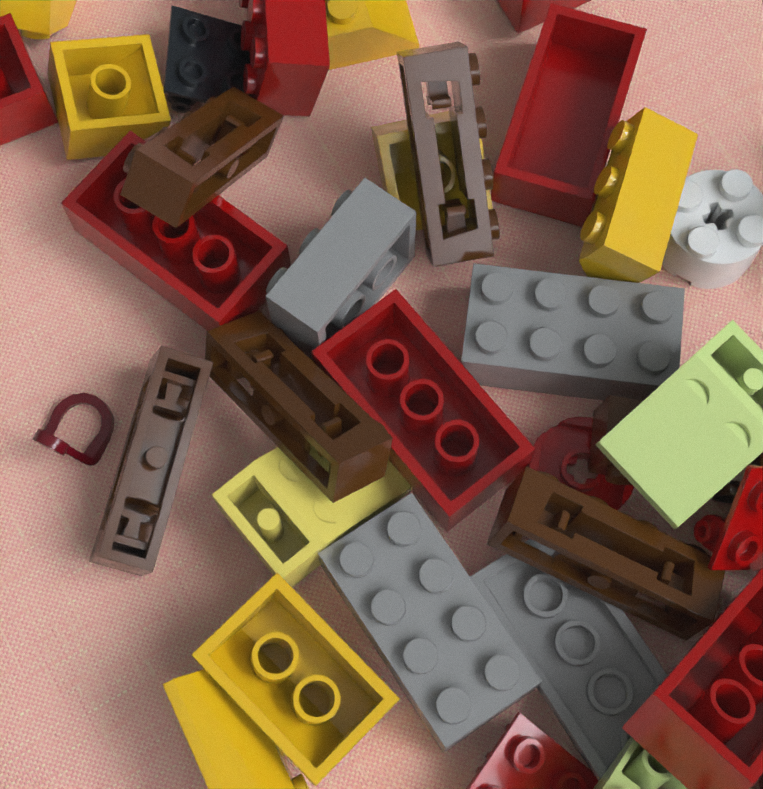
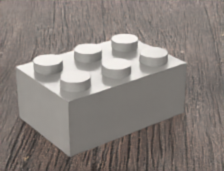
M365 177L353 192L348 189L341 194L332 209V217L321 230L315 228L306 236L299 249L300 255L288 269L285 267L279 269L271 278L266 289V300L271 322L276 327L281 328L287 337L306 356L311 358L312 350L379 302L415 257L416 211Z

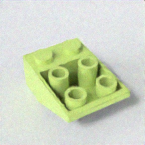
M734 320L730 321L595 444L673 529L678 528L763 452V350Z

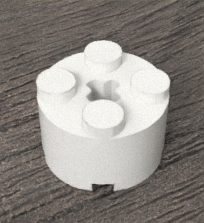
M739 169L700 171L686 177L662 265L674 277L678 274L682 278L691 281L690 285L697 288L716 289L730 285L737 281L750 267L763 246V194L753 184L752 178L745 171Z

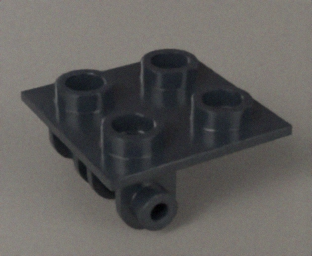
M172 5L163 91L167 94V99L172 104L171 108L174 111L187 113L197 101L206 103L210 97L214 96L216 98L233 86L244 92L245 64H250V52L242 51L241 48L242 25Z

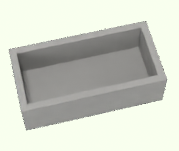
M473 263L461 364L481 386L602 401L609 395L644 401L680 368L685 288Z
M410 493L318 553L322 569L443 753L536 690L542 683L540 677L413 493Z

